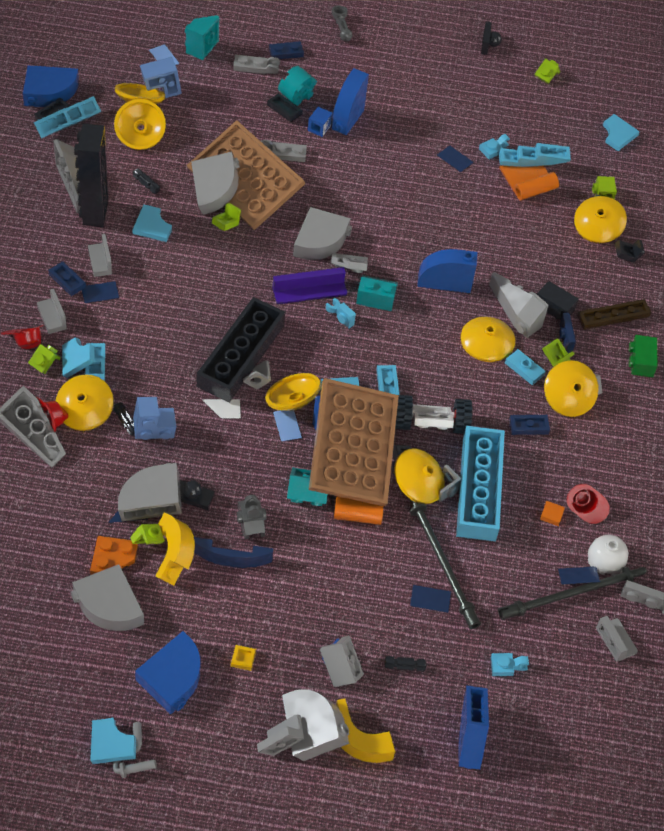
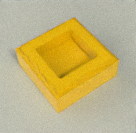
M236 645L231 667L251 671L256 649Z

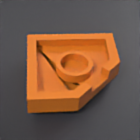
M98 536L90 575L118 564L121 569L131 566L136 560L138 544H132L131 540Z

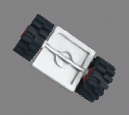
M399 395L395 429L410 430L413 417L414 425L420 428H428L429 426L442 430L453 428V433L464 434L466 426H471L472 400L455 399L453 412H451V407L413 405V396Z

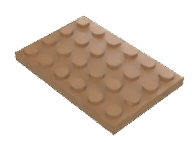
M237 120L192 160L196 161L232 152L234 157L238 158L240 168H237L239 177L238 187L233 198L228 203L241 210L240 218L253 230L258 228L305 185V181ZM190 162L186 166L193 173L192 163Z
M327 378L323 379L309 490L380 506L387 505L399 395Z

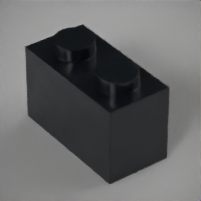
M550 281L537 293L549 305L547 313L561 320L563 313L571 315L575 311L579 298Z

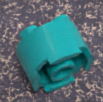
M295 66L288 71L289 75L285 80L281 79L278 90L284 97L298 106L304 99L309 100L313 96L312 90L317 80L303 68Z

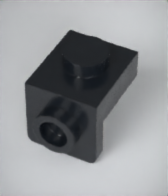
M640 239L633 245L621 240L615 243L616 254L620 259L634 263L645 253L643 242Z

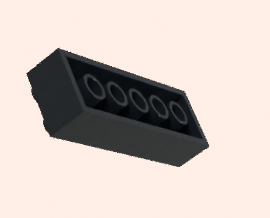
M82 123L81 131L77 133V142L79 143L75 144L74 155L78 156L76 157L75 168H78L76 181H79L77 186V193L80 194L78 206H81L79 218H82V223L85 226L104 227L109 202L105 126Z
M253 297L197 372L196 387L230 403L244 383L243 378L250 375L284 327L286 312Z

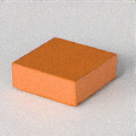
M546 501L540 520L559 526L565 507Z

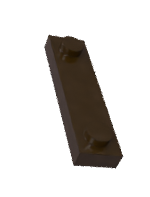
M645 299L579 311L577 317L585 330L650 317L652 312Z

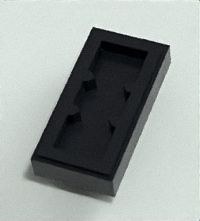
M279 93L267 101V106L290 122H293L303 114L302 109Z
M58 98L35 113V119L40 120L70 107V105L61 98Z

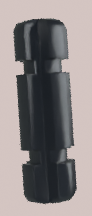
M140 168L133 171V177L139 180L147 189H150L153 194L160 192V185Z
M122 402L116 403L113 410L118 415L123 426L127 428L126 430L129 435H134L133 418Z
M386 656L385 668L394 669V667H397V670L413 671L416 669V671L424 672L426 660L417 659L415 661L414 658L405 657L394 659V656Z

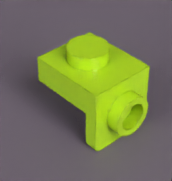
M545 58L534 75L549 84L555 74L560 73L559 64L554 60L549 61Z
M227 203L224 213L212 217V224L223 231L238 226L241 210L231 203Z
M558 338L542 348L553 367L561 362L570 361V357L574 355L573 351L567 353Z
M40 344L28 364L41 373L46 374L54 360H60L62 357L56 354L58 350L51 345L45 347Z
M142 524L130 537L132 544H162L165 541L159 524Z

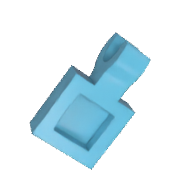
M506 134L500 136L497 141L492 138L480 144L479 150L490 160L499 155L500 148H506L509 145L506 141L510 140V138Z
M336 298L333 299L332 304L334 306L326 303V310L329 313H336L340 323L348 328L354 326L356 313L345 303L340 304Z
M512 653L491 654L492 676H513L514 670L525 671L528 669V656H520L513 659Z

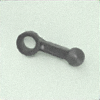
M337 5L332 8V16L336 19V23L339 26L341 40L348 42L353 36L345 21L348 9L345 6Z

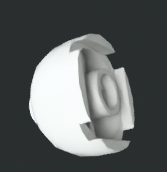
M602 535L596 538L590 545L588 562L591 567L597 568L599 574L616 575L622 572L623 567L626 566L629 552L626 544L619 537Z

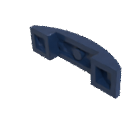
M194 537V553L215 564L236 568H250L269 564L273 560L274 548L253 546L252 552L213 547V540Z

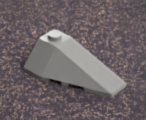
M56 139L53 140L55 164L75 210L79 213L81 207L78 206L80 194L77 193V186L79 181H76L78 168H75V161L78 156L74 155V147Z
M495 272L492 273L489 286L516 330L528 338L541 329L549 305L532 291L528 293L523 290L522 286H514L509 279Z
M22 386L0 408V422L53 468L66 455V452L50 425L38 399Z

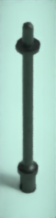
M408 498L412 505L410 514L412 516L417 515L460 603L458 609L460 614L464 616L469 629L472 630L479 627L481 622L474 611L475 606L472 602L467 601L424 514V511L427 509L426 505L416 503Z
M623 567L622 573L601 579L600 582L587 583L525 603L520 600L514 601V604L499 607L498 615L501 617V620L517 615L521 617L524 616L527 610L618 582H626L627 580L633 582V578L645 575L647 570L645 567L630 570L629 567Z

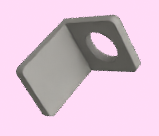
M265 360L255 366L253 373L243 378V382L257 390L271 381L269 362Z
M447 464L443 468V475L449 485L440 491L439 502H442L447 497H453L459 490L461 478ZM448 472L452 475L454 480H452L449 477Z

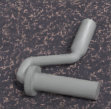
M140 722L133 723V735L136 737V753L140 751L142 746V726ZM155 759L125 765L123 762L119 766L118 763L121 761L113 762V771L116 774H121L122 778H126L127 774L157 768Z

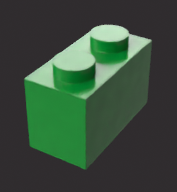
M635 335L633 342L630 341L628 350L631 353L628 366L631 367V375L653 377L657 369V337Z

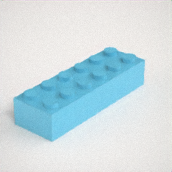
M466 426L462 446L456 537L496 542L500 529L504 430Z

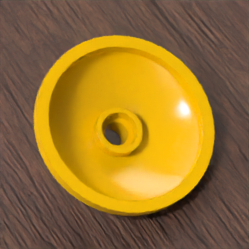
M121 83L115 86L116 94L125 102L145 99L158 104L165 99L163 91L157 88L147 91L146 86L142 84Z
M135 99L125 103L118 110L114 120V128L117 137L125 146L135 150H145L155 146L162 139L166 129V121L162 110L155 103L145 99ZM140 125H143L144 129L139 130L138 127Z
M596 196L585 200L577 208L574 216L577 232L584 239L593 243H607L615 240L623 233L627 222V215L623 206L615 199L606 196Z
M477 317L467 322L463 327L461 344L465 351L473 358L484 362H497L507 358L512 353L515 346V335L505 322L497 318Z
M570 360L555 365L545 379L544 393L546 400L554 411L563 416L576 417L585 414L594 406L598 397L599 389L595 374L587 365L579 361ZM575 384L578 386V391L574 389Z
M300 373L290 375L273 384L267 391L265 399L269 407L279 411L300 409L315 399L321 389V383L319 378L313 374Z
M79 375L69 379L60 388L56 397V401L68 413V418L64 421V424L79 431L92 430L102 425L109 418L114 405V398L110 387L104 380L94 375ZM85 396L84 400H79V397Z
M414 448L405 450L397 457L394 472L402 492L412 501L419 504H431L437 501L440 491L445 487L444 475L438 462L427 452Z

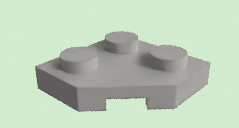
M332 253L331 263L335 264L336 267H345L352 269L353 272L363 273V270L367 271L368 257Z

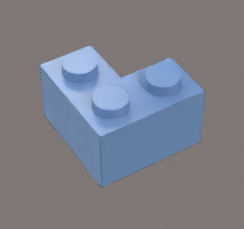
M172 57L140 65L147 91L162 87L166 98L182 94L177 68Z
M137 397L133 416L135 439L174 438L176 431L174 408H158L157 397Z

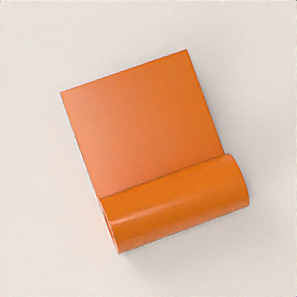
M500 166L501 172L520 201L559 188V180L555 172L548 173L544 166Z
M336 496L334 519L381 525L384 506Z

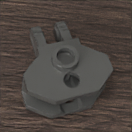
M248 495L245 497V500L238 501V512H236L238 524H241L245 539H249V535L257 533L261 537H265L264 520L267 519L266 510L261 508L260 500L255 495Z

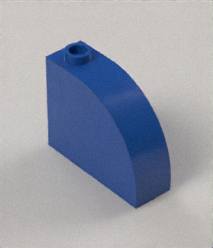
M28 65L23 89L24 106L46 107L58 98L65 102L68 101L78 89V69Z
M353 68L346 78L335 104L332 120L333 130L347 135L364 112L369 74Z
M447 249L432 253L420 265L417 287L471 293L477 267L478 252Z
M184 631L135 671L136 681L170 715L175 710L179 711L185 706L186 701L196 690L200 679L199 651L193 640Z
M466 685L459 732L458 767L480 770L489 729L488 688Z

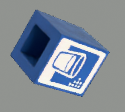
M317 107L309 118L308 131L323 137L332 125L333 113Z

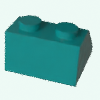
M219 16L196 18L186 26L185 46L187 54L204 60L219 42Z
M363 275L358 288L356 304L392 311L398 282Z
M292 467L287 498L295 503L308 501L311 502V505L315 506L326 504L328 494L309 490L311 470Z

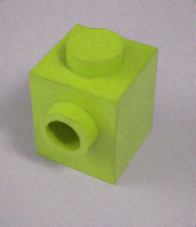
M597 176L596 183H593L592 193H595V197L599 195L615 199L617 190L614 177Z

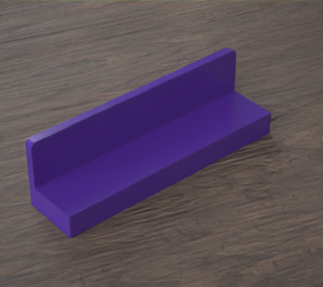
M344 267L273 276L272 288L276 303L284 304L347 295L344 283L346 273Z

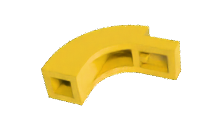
M164 513L158 524L162 534L167 538L168 550L155 577L174 586L183 567L189 569L191 565L195 542L189 526Z
M346 699L337 700L336 706L341 711L349 729V744L341 748L352 757L361 761L371 763L392 761L395 749L390 731L379 734H367L358 730L351 721Z

